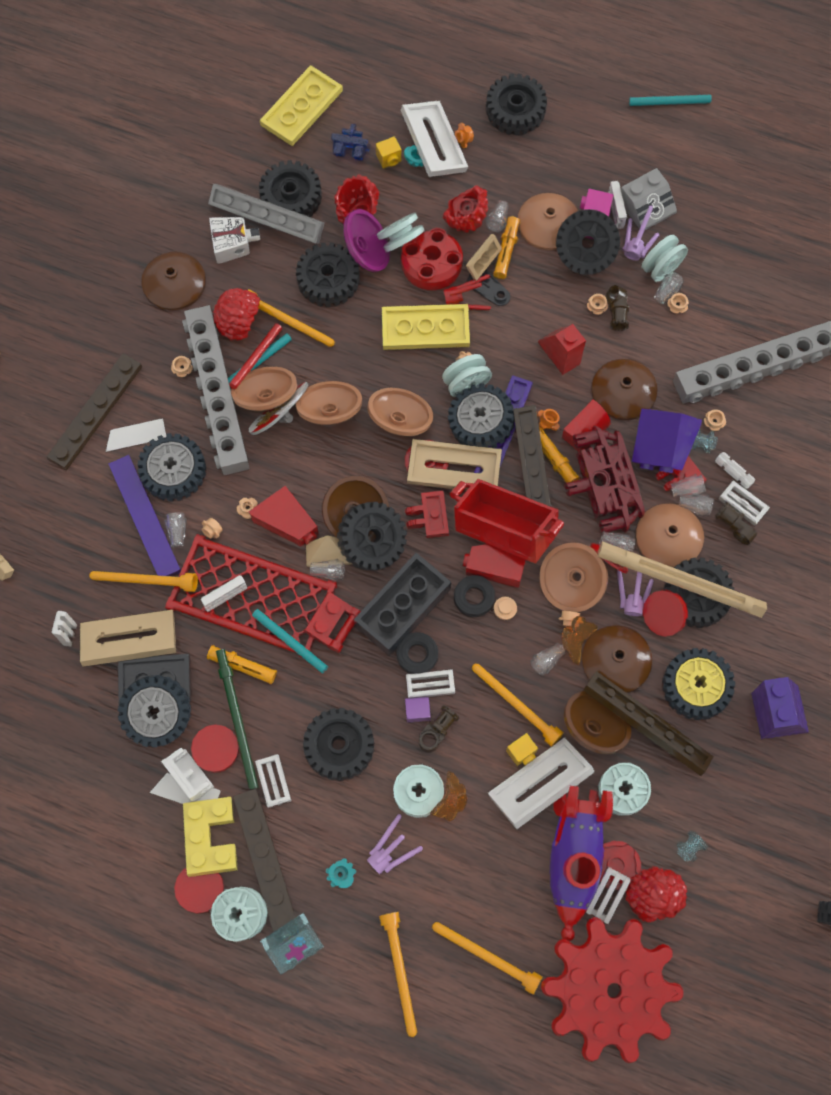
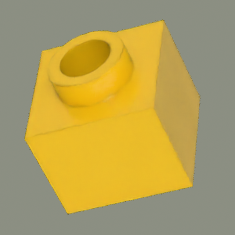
M395 136L376 143V156L382 168L395 166L402 161L401 147Z
M526 733L507 746L506 752L517 766L521 763L526 766L536 758L534 754L537 753L538 747Z

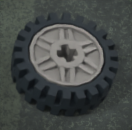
M479 384V388L471 385V390L468 391L465 388L462 390V395L458 393L455 396L456 400H452L451 407H449L448 421L456 440L458 439L461 445L485 448L492 446V448H496V443L502 444L505 442V437L509 438L511 435L510 431L514 429L515 418L513 405L505 392H502L499 387L494 388L491 384H488V387H485V384Z
M168 433L164 438L162 435L157 436V441L154 439L150 440V445H145L143 448L144 452H140V460L137 463L139 468L138 474L148 492L154 497L158 496L160 500L167 499L172 502L174 499H177V501L183 500V496H186V498L190 497L192 491L196 493L198 485L201 486L203 484V478L206 476L205 459L199 446L193 440L190 441L189 437L185 435L182 437L175 433V436Z
M150 675L136 680L125 690L119 701L118 720L121 722V728L125 730L126 736L132 738L133 742L140 743L145 747L164 746L173 742L184 732L190 720L191 705L185 689L177 681L162 675ZM153 707H154V708H156V707L159 708V712L157 713V716H156V714H153V715H152V714L150 713V710H151Z

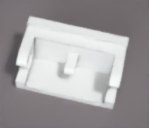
M180 748L161 761L191 802H195L214 787L186 749Z

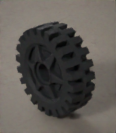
M513 73L509 74L508 79L506 75L502 76L501 81L497 79L490 86L486 99V114L490 123H493L495 128L499 126V131L503 132L506 129V134L511 135L512 131H515V135H519L520 131H522L524 135L528 133V129L531 132L534 131L535 127H539L541 121L543 122L547 107L546 91L541 83L537 84L535 78L530 81V76L528 75L522 78V74L518 73L517 77H514Z
M287 160V165L284 164V161L279 162V167L274 164L271 166L272 171L270 169L265 171V175H262L261 182H259L260 200L305 216L307 215L308 217L313 216V211L316 212L318 210V205L320 206L322 198L321 184L317 173L315 174L312 167L309 169L305 163L301 166L300 161H296L294 165L292 160Z
M593 209L580 210L567 217L561 224L556 237L557 253L561 261L570 270L579 274H595L608 268L615 260L620 247V235L614 221L605 213ZM586 236H591L594 239V244L590 248H585L582 245V239Z
M325 242L321 243L319 248L317 244L313 245V250L311 251L308 248L305 251V255L302 254L300 261L297 262L296 278L300 292L303 293L306 299L309 298L311 303L317 302V306L322 307L323 303H325L326 307H331V303L339 306V301H342L344 304L347 302V297L351 299L354 296V292L358 289L360 281L358 263L352 258L347 248L343 249V245L338 244L335 247V244L332 242L329 243V246H326Z
M367 502L350 509L341 519L342 522L339 523V532L337 533V538H339L337 544L338 547H341L342 551L340 552L342 556L346 557L345 560L362 570L383 569L400 558L399 555L404 551L403 546L407 542V539H405L407 530L403 528L405 523L400 520L401 516L399 513H395V509L392 507H387L386 504L378 502ZM370 530L376 535L374 542L368 539V532Z
M696 557L690 558L689 561L686 559L674 567L675 569L734 590L732 578H728L729 573L727 570L723 571V566L720 564L715 565V561L711 559L705 561V558L701 557L699 560H696ZM665 582L664 589L679 594L686 603L688 618L685 623H687L688 627L696 626V628H702L703 626L709 627L712 624H716L727 614L731 607L705 596L699 597L694 592Z
M332 708L330 711H323L321 715L314 717L312 723H309L303 741L304 754L311 768L323 778L337 781L349 780L361 774L367 768L369 762H371L374 752L373 733L367 721L360 714H356L350 709ZM337 739H342L346 743L344 748L336 750L332 747L333 742Z

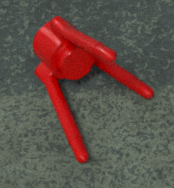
M487 274L479 277L478 280L473 279L458 286L444 289L446 305L459 304V302L463 301V292L481 287L482 284L479 282L489 279L490 275ZM468 304V309L491 310L490 306Z

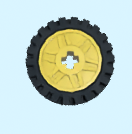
M693 648L690 651H683L670 662L663 676L662 689L665 692L664 697L666 701H669V706L672 709L675 708L677 710L676 713L685 715L687 719L706 720L718 715L727 707L734 695V673L730 671V665L728 663L725 664V659L722 656H716L717 653L714 651L707 652L708 649L704 648L701 650ZM698 680L702 682L699 688L695 686Z

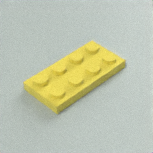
M310 65L261 118L260 125L293 146L343 91V86Z
M468 304L382 307L383 350L470 347Z

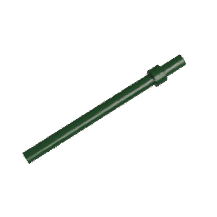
M225 649L216 651L220 667L218 673L220 680H223L249 790L258 788V783L232 680L234 676L231 666L229 667Z

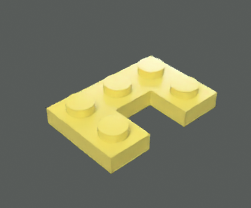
M225 797L183 803L188 877L236 871L237 856L235 844L211 847L210 826L234 823L232 798Z

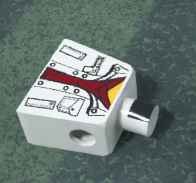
M242 217L209 218L217 264L248 255L250 253L248 242L260 240L259 228L246 229L245 221Z

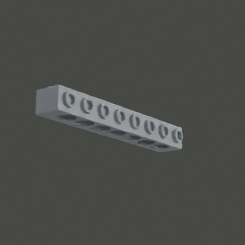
M210 305L184 311L186 319L182 320L185 333H190L187 343L189 351H194L195 357L191 358L194 371L198 370L199 372L196 382L198 389H203L204 396H201L200 399L203 410H208V416H205L207 428H212L213 435L209 436L212 449L216 448L218 455L214 456L217 469H222L223 475L249 470L250 467ZM199 331H205L203 334H197ZM203 350H210L207 353H201ZM210 368L214 369V371L210 373L206 372V370ZM212 388H219L216 392H210ZM218 407H224L222 411H214ZM221 427H229L226 431H219ZM227 446L234 447L231 451H223Z
M831 321L676 372L673 383L682 403H696L705 396H717L723 390L729 388L734 390L741 387L744 383L750 381L755 383L762 380L765 376H776L786 369L791 368L794 370L801 367L804 363L810 361L815 363L825 356L831 355ZM777 354L783 355L785 358H780ZM757 361H762L765 365H761ZM737 368H742L745 372H741ZM717 374L723 375L725 379L719 378ZM696 381H702L705 385H699Z

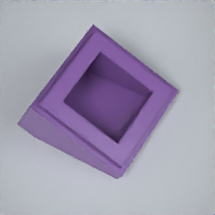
M429 697L405 699L407 722L430 721Z

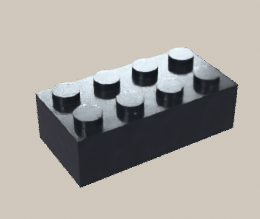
M415 553L354 618L355 627L390 657L400 642L408 634L412 633L451 590V581L418 553Z

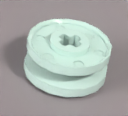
M416 213L399 219L377 233L379 240L388 237L390 239L383 247L386 252L402 246L425 230L422 225L412 227L411 224L418 218Z
M669 235L660 241L648 253L641 267L645 272L652 271L651 277L655 282H659L669 276L681 264L688 253V248L684 244L678 245L679 240L675 235Z
M479 354L469 355L457 360L442 374V379L445 384L449 385L448 391L453 397L458 393L462 395V390L465 388L468 391L471 390V385H475L476 388H479V384L486 385L492 378V372L486 366L484 357Z
M618 763L611 766L601 776L598 784L599 798L601 801L603 790L612 791V813L618 816H629L641 810L648 802L651 794V783L647 774L640 767L631 763ZM622 784H625V787L628 786L630 789L626 795H624V791H619Z
M422 764L411 765L403 769L396 777L393 786L394 798L399 809L406 815L415 818L427 817L435 813L444 797L443 781L439 774L431 767ZM416 786H422V790L426 791L425 794L421 793V797H416V793L412 791L416 789Z
M242 886L227 889L217 896L212 905V925L216 932L226 940L237 942L253 938L261 932L266 924L268 914L266 902L261 894L252 888ZM239 910H241L242 915H240L238 918L236 913H238Z

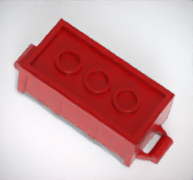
M477 479L474 483L460 481L450 492L451 498L458 502L454 506L455 530L535 564L564 526V522L558 519V509L481 479ZM466 488H469L462 497H459Z

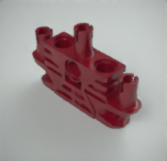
M593 426L592 431L573 435V442H577L574 444L576 449L596 444V447L594 449L593 447L587 450L582 449L577 453L576 457L583 479L565 482V490L568 489L566 494L569 497L587 492L595 518H599L602 515L607 516L609 513H617L616 517L599 520V528L603 527V529H600L602 534L619 529L626 533L637 517L642 518L645 514L631 461L619 431H615L612 434L601 430L598 426ZM607 439L612 440L613 445L609 446L607 443ZM593 478H599L602 486H597ZM629 507H632L633 512L631 514L628 513Z

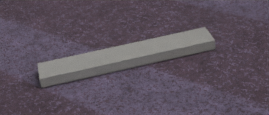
M213 184L209 205L313 243L320 242L324 222L219 184Z

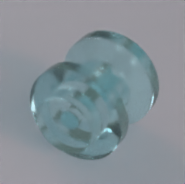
M699 429L691 449L695 450L697 446L704 447L705 453H709L710 449H715L718 437L714 436V431H710L707 435L701 433Z
M690 830L687 833L689 839L685 843L679 841L676 844L679 848L677 853L686 862L689 860L695 862L697 860L696 853L700 849L706 851L708 846L697 833Z

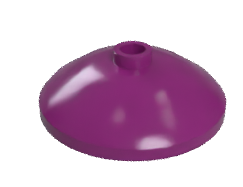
M356 209L346 216L343 234L347 249L352 258L364 269L371 272L381 271L388 265L390 259V251L386 252L383 248L388 239H378L377 233L383 230V228L372 214L362 209Z

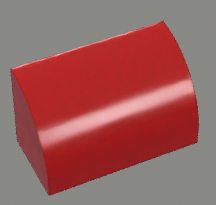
M593 399L564 428L562 438L575 448L574 444L577 442H573L574 434L592 431L593 426H598L601 430L605 431L611 425L610 418L602 406ZM590 445L580 447L576 450L578 452L582 449L587 450Z

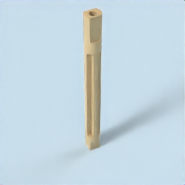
M602 542L599 547L597 557L761 618L767 610L766 602L606 542Z

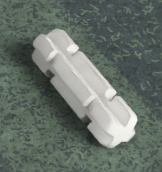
M722 452L715 462L720 467L724 466V470L736 481L740 480V484L748 489L754 483L755 478L750 474H746V470L734 460H730V456L725 452Z

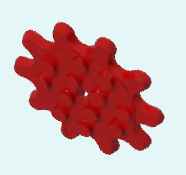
M592 917L586 924L588 938L583 945L576 946L566 939H561L554 946L555 954L564 963V971L557 977L545 978L541 983L543 994L559 998L563 1005L562 1012L554 1018L551 1028L558 1036H564L571 1031L580 1032L584 1038L582 1056L587 1061H596L605 1046L614 1045L619 1049L620 1056L625 1062L634 1063L639 1058L638 1040L642 1035L651 1034L658 1040H666L671 1034L670 1025L661 1016V1009L668 1002H679L684 995L681 985L667 982L662 976V969L672 959L673 951L666 944H660L653 949H646L641 943L643 926L636 919L628 920L620 934L611 935L607 932L605 924L600 918ZM612 983H617L620 988L618 995L613 998L609 997L607 994L608 986Z

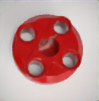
M433 228L430 231H424L402 246L401 266L404 275L410 283L424 290L446 288L454 283L460 275L463 266L462 248L444 229Z

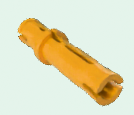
M511 216L507 218L505 232L501 235L502 250L498 254L495 271L493 272V276L498 279H505L507 276L513 247L518 240L516 235L520 219Z
M539 426L543 453L553 465V470L558 472L565 482L579 480L580 477L570 466L568 458L559 452Z
M212 645L208 651L207 659L218 663L216 651L221 649ZM225 651L229 667L231 666L232 669L273 684L277 670L240 657L234 651L231 653Z

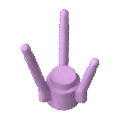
M649 206L637 237L632 238V240H630L632 219H628L625 244L622 251L631 260H639L640 257L644 258L646 252L659 236V233H655L644 247L641 237L653 206Z
M617 570L621 599L620 608L624 609L625 615L642 616L643 606L650 595L654 580H649L642 599V596L639 595L642 573L637 571L634 594L628 595V599H626L622 572Z
M400 814L396 816L376 847L369 852L371 856L367 861L379 874L384 870L388 873L393 867L423 850V847L419 846L389 863L392 860L389 854L404 839V835H400L386 850L381 849V847L402 816Z

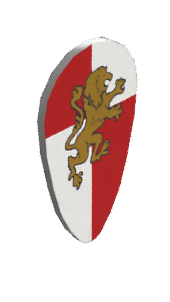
M303 382L297 386L295 393L286 403L266 410L249 427V433L251 435L259 434L273 426L277 421L281 423L292 422L293 416L288 410L306 391L308 383Z

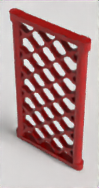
M196 534L179 577L188 573L190 566H192L197 574L202 590L192 595L186 591L187 596L179 602L176 599L180 592V587L174 586L165 604V609L173 610V612L176 610L295 652L276 635H272L270 630L266 632L258 630L257 620L252 616L250 607L257 603H263L266 609L264 614L271 620L273 613L283 610L287 620L278 624V626L291 625L294 632L292 637L300 643L299 637L305 634L304 630L296 632L293 622L300 618H305L307 623H309L308 615L316 612L320 605L316 594L320 593L322 589L326 590L327 593L331 592L334 594L337 582L316 578L207 540L205 536ZM199 546L203 547L204 556L193 560ZM216 552L225 555L226 562L218 567L212 566L210 558ZM208 560L211 569L199 574L195 564ZM237 560L246 562L247 570L235 575L231 565ZM228 567L232 573L231 578L219 581L216 572ZM258 567L266 569L268 574L267 579L256 582L252 576V573ZM214 574L217 583L205 588L201 581L202 577ZM248 574L251 576L253 584L237 594L241 595L244 600L242 607L233 610L230 607L229 600H227L229 612L223 617L215 615L214 609L207 612L205 607L202 609L193 607L192 600L194 597L201 594L207 595L210 590L221 587L239 575L244 576ZM279 575L288 577L289 585L278 590L273 580ZM266 582H271L274 592L267 596H262L258 587ZM301 582L309 584L311 592L303 597H298L295 587ZM255 588L259 594V599L247 603L243 595L244 592ZM289 589L293 590L296 599L284 604L280 598V593ZM277 596L281 603L280 607L268 610L265 600ZM313 597L317 607L310 611H305L301 601ZM295 603L299 604L302 614L290 618L286 608ZM247 609L251 619L245 624L236 622L235 614ZM309 636L307 644L304 646L310 652L315 640L311 636Z

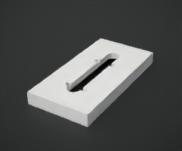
M440 101L402 105L401 113L428 176L466 172L468 165ZM423 120H427L432 130H434L433 133L445 157V161L439 159Z
M563 738L491 790L488 795L513 826L518 829L566 794L570 786L578 785L593 774L594 770L584 757ZM559 766H568L565 771L524 801L516 802L517 798L527 792V789L534 787L556 771Z

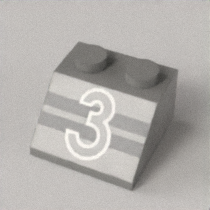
M657 168L621 188L625 210L639 229L649 206H653L645 230L677 213L669 183Z

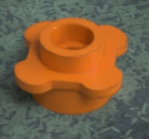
M459 123V128L455 131V137L457 142L461 143V147L466 148L467 143L473 141V130L470 126Z
M546 409L545 411L540 410L537 413L540 419L539 426L542 429H553L554 431L559 429L558 421L560 417L555 410Z

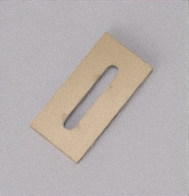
M413 439L407 484L454 489L460 481L474 483L477 479H481L498 486L502 449ZM431 460L433 462L481 467L483 472L478 474L427 468L425 463Z
M173 610L80 623V662L82 667L176 653L175 617ZM152 630L157 631L155 635L145 636L141 639L138 637L104 642V644L97 643L99 638Z

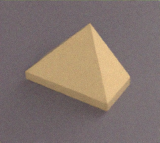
M494 234L487 238L466 264L474 280H478L502 250Z
M327 535L306 544L307 567L349 565L352 563L346 561V557L342 556L340 552L342 551L341 547H338L337 544L339 539Z

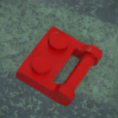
M328 592L307 624L304 632L334 652L340 653L343 648V642L355 625L354 618L361 611ZM343 612H345L349 617L336 638L332 640L328 636Z

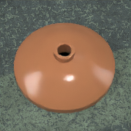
M542 193L528 199L519 210V232L525 241L536 248L556 250V237L561 224L567 217L577 212L578 209L569 199L559 194Z
M258 368L250 371L236 390L231 389L233 401L244 409L251 411L270 410L286 403L293 396L297 389V381L295 375L285 368Z
M338 381L321 382L307 387L306 391L296 402V410L303 419L314 424H339L349 420L358 413L362 406V395L356 387L348 383Z
M380 389L371 395L367 409L372 420L380 428L391 434L399 436L419 435L427 431L433 421V412L429 404L419 395L405 389Z
M660 504L647 510L644 516L640 518L636 527L635 538L638 549L644 557L674 568L686 559L689 561L690 558H697L703 547L704 531L699 519L687 508L677 504ZM669 528L675 529L676 533H670Z
M566 543L554 548L545 557L540 569V585L545 597L555 607L563 611L581 612L596 605L603 597L608 584V571L604 560L597 557L598 553L593 548L581 543ZM577 572L581 574L579 581L575 579Z

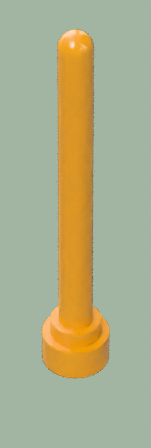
M260 300L258 308L261 311L329 347L334 346L335 341L332 338Z
M92 571L89 574L91 580L179 586L180 589L188 592H195L198 584L197 574L185 573V575L180 577Z
M473 664L472 671L543 733L542 736L547 744L552 747L564 734L563 731L557 726L554 728L552 725H547L481 665Z
M399 912L381 915L379 918L381 926H384V930H387L407 1034L410 1037H414L417 1034V1028L397 928H399L398 923L401 921Z
M439 922L433 923L432 929L434 932L521 981V985L525 987L524 990L527 992L535 993L543 976L536 972H533V974L529 971L525 973Z

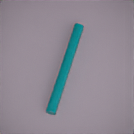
M711 95L629 98V106L711 103L712 97Z
M286 333L269 346L251 371L292 341L291 337ZM239 370L232 374L230 377H228L229 383L239 372Z
M259 609L254 611L252 616L318 671L324 673L327 670L328 666L269 617Z

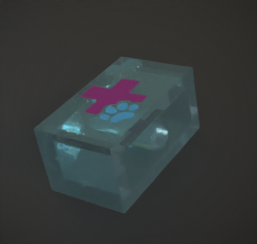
M304 913L261 940L267 955L280 975L293 969L298 963L314 955L324 947Z

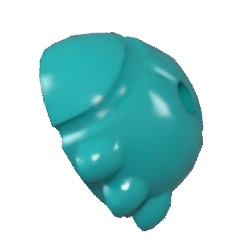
M415 145L404 150V158L409 165L413 167L424 166Z
M346 858L337 861L335 864L333 863L330 868L325 870L329 874L327 880L331 881V887L339 886V888L345 889L352 885L353 875L356 873V870L352 869L353 864L347 863Z

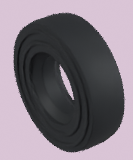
M477 575L468 576L457 584L454 590V602L458 610L464 615L480 617L488 613L493 607L495 590L492 584L484 577ZM477 588L482 591L484 598L479 604H470L466 600L465 595L469 589Z
M420 632L410 633L397 646V661L401 668L410 674L429 672L438 660L437 644L427 634ZM420 645L425 648L427 655L423 661L414 662L409 658L408 651L412 646Z

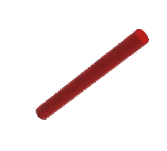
M276 323L235 375L229 383L232 389L236 390L280 333L282 330L281 325Z

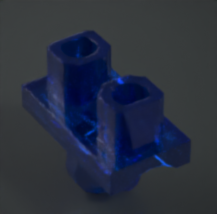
M351 124L350 129L343 128V135L332 133L331 141L335 156L344 157L346 147L353 148L352 158L363 160L366 151H370L369 140L362 139L363 132L356 130V124Z

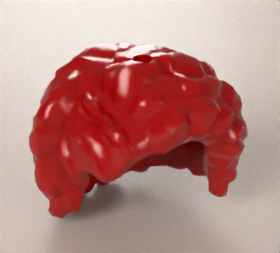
M358 174L357 177L346 178L343 181V186H338V191L334 198L338 221L344 224L346 216L356 209L365 210L372 215L376 213L379 190L366 176Z
M475 185L449 200L448 209L443 213V219L447 225L455 228L456 231L462 230L466 233L481 227L482 221L486 218V213L488 212L487 190Z
M233 288L226 290L220 296L213 311V320L218 332L222 336L230 340H242L248 337L250 325L255 320L254 316L259 310L260 298L257 294L248 290Z
M656 866L647 870L643 869L641 874L632 876V883H629L628 888L625 890V900L631 906L632 911L638 915V918L645 922H654L657 918L659 920H664L666 917L674 918L677 913L686 907L687 888L681 875L675 874L672 870H663Z

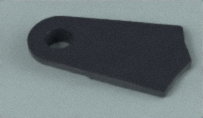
M486 269L481 276L489 274L490 278L479 282L482 286L473 290L493 304L505 306L510 301V293ZM470 273L466 282L473 280ZM498 294H503L504 297H503V298H498L497 295H498Z

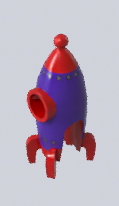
M570 786L568 798L566 799V794H564L553 803L554 812L560 818L551 848L550 887L558 915L565 925V928L561 931V937L568 941L574 939L575 931L573 926L582 919L598 889L604 857L603 822H607L612 816V791L603 790L601 803H599V791L590 790L589 801L578 800L579 787Z

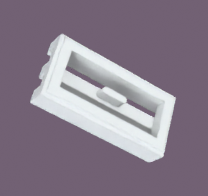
M612 181L608 193L613 194L611 209L617 228L622 229L625 226L627 215L620 184L618 181Z
M734 480L719 497V500L724 504L729 502L730 507L740 514H745L744 519L754 526L770 508ZM732 489L735 490L737 493H739L741 496H743V497H744L745 499H747L749 502H751V503L754 504L756 507H758V508L761 510V512H759L758 510H756V509H755L754 507H752L746 500H744L743 498H740V497L737 496L735 493H733L731 490H732Z
M239 575L202 597L201 601L206 611L209 612L246 590V583L243 577Z
M58 611L52 634L64 646L72 647L73 642L69 637L74 638L75 633L71 628L76 629L77 624L67 612Z
M453 670L406 674L408 698L455 694ZM449 677V680L415 684L411 682V680ZM450 685V688L417 692L412 691V689H422Z
M279 755L255 761L267 807L271 808L275 805L291 802ZM275 761L283 792L285 795V797L282 798L280 797L275 775L271 765V762ZM263 764L267 765L276 798L272 801L262 768Z
M608 867L586 913L592 914L609 924L631 879ZM610 875L615 876L599 909H594ZM619 880H622L623 883L607 915L603 914Z

